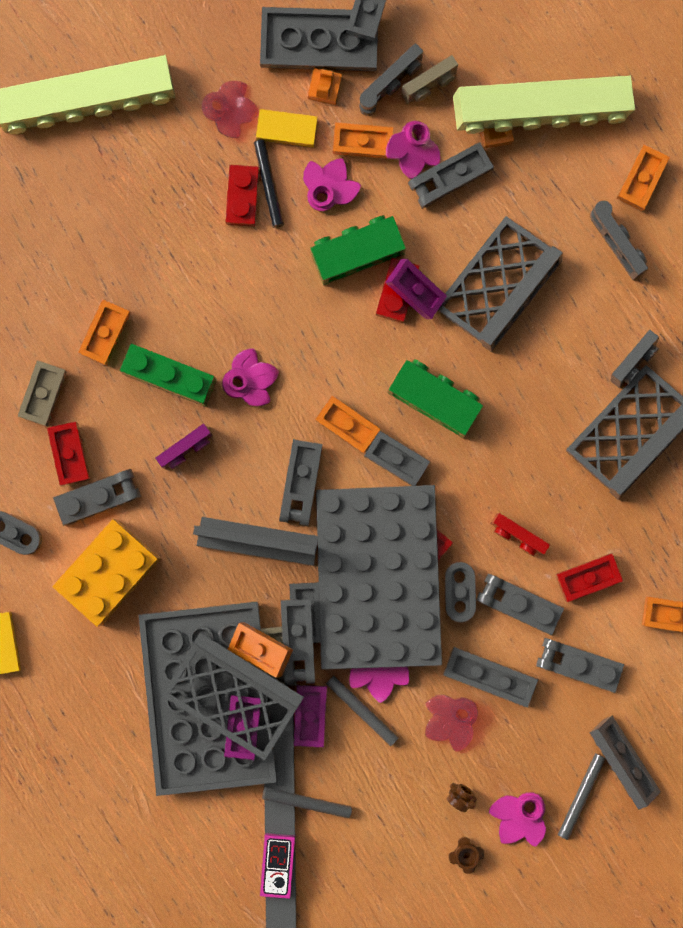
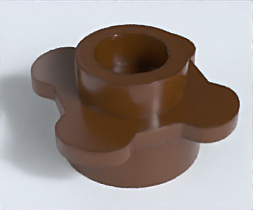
M452 783L450 785L451 789L448 792V802L461 812H467L469 808L474 809V803L477 799L473 791L465 785Z
M467 837L460 838L455 851L449 853L450 863L458 864L466 874L473 873L479 860L484 857V850L481 847L472 845ZM465 853H469L468 858H464Z

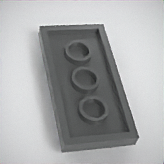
M262 7L260 67L377 71L378 31L374 42L346 34L352 10Z

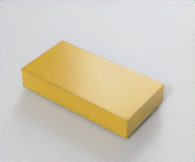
M260 109L256 140L314 148L318 118L317 116Z
M0 613V674L20 671L21 666L12 613Z

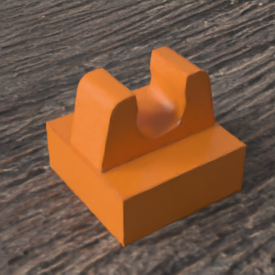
M314 68L308 91V99L336 105L342 74Z

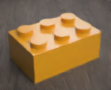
M112 519L52 587L96 627H99L108 620L157 565L161 558L121 522Z

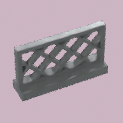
M505 216L445 293L447 297L438 309V312L482 343L483 347L492 352L561 264L563 252L554 246L551 248ZM509 227L517 233L518 243L501 245L500 235ZM521 237H523L527 241L522 242ZM496 240H497L498 246H493V247H492V245H493V244L496 242ZM536 246L543 251L537 260L524 261V247ZM519 248L521 262L504 265L502 251ZM499 251L501 265L483 268L482 258L485 254ZM479 263L480 269H474ZM525 267H531L530 270L526 273ZM522 268L523 279L519 283L507 285L505 270ZM502 271L503 285L486 288L484 274ZM481 274L483 288L465 291L464 281L467 277ZM462 286V291L456 292ZM514 289L508 297V290ZM504 291L506 300L502 306L489 308L487 293ZM484 294L486 308L468 311L466 296ZM463 297L465 311L452 313L445 308L450 299ZM496 312L490 320V313ZM487 314L488 323L480 333L470 326L469 316ZM460 317H466V322L461 320Z
M645 365L630 384H627L566 449V452L608 488L610 493L619 500L683 432V396ZM645 375L655 382L656 393L639 394L638 383ZM633 388H635V394H628ZM660 388H662L666 393H660ZM656 398L657 414H640L639 399ZM660 398H673L681 406L674 413H661ZM635 399L636 414L619 415L618 404L622 400ZM615 408V415L608 416ZM661 418H669V419L662 425V420H661ZM636 419L637 435L620 436L619 420ZM640 419H657L658 430L654 434L641 435ZM615 420L616 436H599L598 425L602 421ZM595 429V437H588ZM643 439H649V440L642 446L641 440H643ZM620 440H637L638 452L634 456H621ZM599 441H616L617 456L600 457ZM582 442H595L596 457L584 458L576 449ZM617 461L618 473L611 480H608L600 472V462ZM621 461H628L623 467H621ZM589 462H596L597 469Z
M201 517L200 526L194 525L193 535L198 536L196 546L314 566L318 536Z
M199 633L190 651L161 695L263 760H266L304 698L202 633ZM196 652L207 659L209 672L192 675L190 662ZM211 662L221 667V669L213 670ZM187 668L188 677L181 678ZM224 671L232 674L235 688L218 691L214 674ZM211 675L214 693L197 697L193 679ZM237 678L248 685L239 686ZM190 680L193 698L179 700L170 694L178 682ZM253 687L259 691L261 704L244 708L240 690ZM236 691L240 709L223 713L219 695ZM263 694L266 695L267 697L271 698V699L274 700V701H270V702H266V703H265V702H264V698H263ZM215 696L219 714L206 717L200 713L198 700ZM194 701L196 710L186 703ZM279 703L288 709L282 721L269 724L265 706ZM262 707L266 725L248 729L244 711ZM241 712L245 730L232 733L226 729L223 716ZM220 717L222 726L211 719ZM279 725L272 737L270 727ZM267 728L270 741L262 752L252 745L249 732ZM246 733L248 742L237 735Z

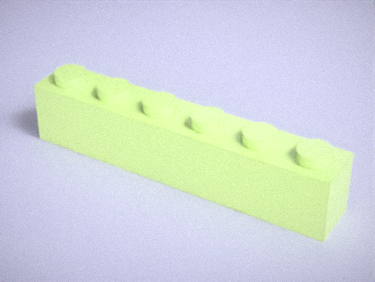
M166 55L0 88V127L4 132L20 134L25 132L26 128L35 126L38 128H49L59 121L78 122L83 120L84 116L95 114L97 117L110 115L113 110L124 109L125 111H133L139 109L143 104H166L170 101L169 99L176 98Z
M631 75L459 87L453 95L457 131L466 130L468 134L483 132L484 128H495L497 132L511 130L513 127L523 126L525 130H532L545 124H552V127L560 128L568 126L573 122H580V125L588 126L596 124L601 120H608V123L616 124L626 121V118L635 111Z

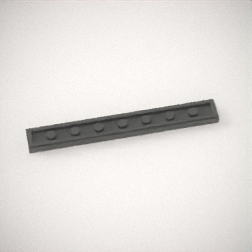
M279 703L269 705L271 724L282 721L288 709ZM294 714L274 745L277 782L264 784V788L295 794ZM279 725L271 727L272 737ZM264 800L265 833L295 835V806ZM296 841L290 899L266 897V928H297Z

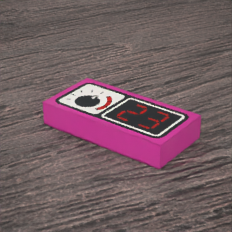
M265 833L260 896L290 899L295 835Z

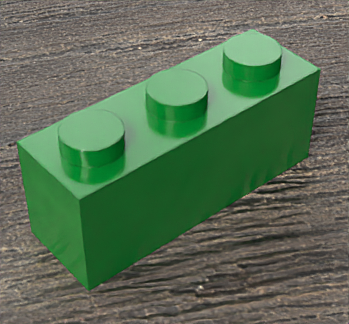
M385 215L373 218L369 221V225L358 229V226L349 227L341 232L342 236L331 239L330 236L318 239L314 242L315 246L310 247L311 256L323 286L389 261L391 258L405 255L406 251L394 217L386 218Z
M132 343L120 368V372L125 376L204 407L207 406L217 381L213 375Z
M406 359L387 393L463 438L483 407L478 402L480 398L468 390H464L462 393L453 387L454 382L441 374L438 377L427 372L429 367L416 359L410 362Z

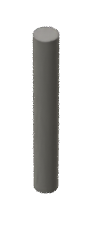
M332 676L326 685L386 743L392 746L399 737L335 676Z
M597 753L594 754L557 834L558 836L569 840L606 760L605 757Z
M266 787L262 795L263 800L344 818H350L352 812L351 806Z

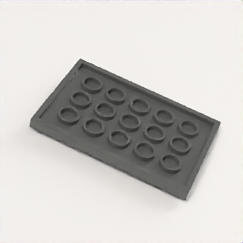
M435 485L316 490L321 669L442 665Z
M258 602L139 615L156 796L277 782L274 747L266 760L261 759L257 755H255V760L224 757L225 735L161 696L190 651L199 633H202L228 650L238 623L245 622L261 631ZM196 652L190 662L192 675L209 672L207 659ZM211 662L213 670L221 669V667ZM187 668L181 678L188 677ZM227 671L214 674L218 691L235 688L232 674ZM211 675L193 679L197 697L214 693ZM237 678L239 686L248 685ZM190 680L178 682L170 694L179 700L193 698ZM253 687L240 690V694L243 697L260 698L259 691ZM236 691L219 695L223 713L229 711L231 695L237 696ZM263 694L264 702H269L268 697ZM215 696L198 700L200 713L206 717L219 714ZM194 701L186 703L196 710ZM268 705L265 707L267 711L269 724H271L270 710ZM260 707L258 727L266 725L262 707ZM229 715L223 716L226 729L228 726ZM220 717L211 719L222 726ZM267 728L258 730L256 748L263 752L270 741Z

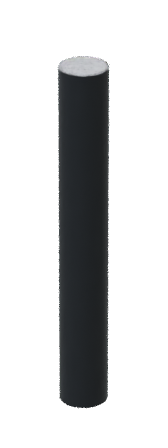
M258 140L254 142L272 226L273 228L281 227L284 225L266 143L265 140Z

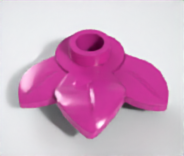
M419 121L407 123L403 127L402 132L391 136L386 146L387 158L399 159L402 172L410 179L416 177L425 164L434 167L440 162V151L438 146L430 139L429 128L426 124ZM412 132L416 134L417 141L413 138Z
M342 158L329 162L323 168L313 161L307 164L303 173V180L309 189L307 195L308 203L314 210L325 212L330 210L335 204H348L359 193L360 183L346 180L347 169ZM324 193L328 198L326 201L320 202L316 198L317 195Z
M246 349L234 357L232 370H229L224 375L222 387L224 392L232 398H242L251 406H263L270 403V397L266 388L275 382L279 371L271 364L258 363L256 350ZM233 379H240L242 387L234 386Z
M407 667L351 668L350 686L358 688L367 684L371 695L378 702L382 703L390 695L394 684L408 685L409 671Z
M526 792L519 797L506 795L496 800L490 807L489 813L495 818L501 819L499 827L501 843H514L525 837L532 846L536 847L544 838L546 827L542 817L545 813V804L538 794ZM527 802H533L535 804V808L532 812H526L524 810V806Z

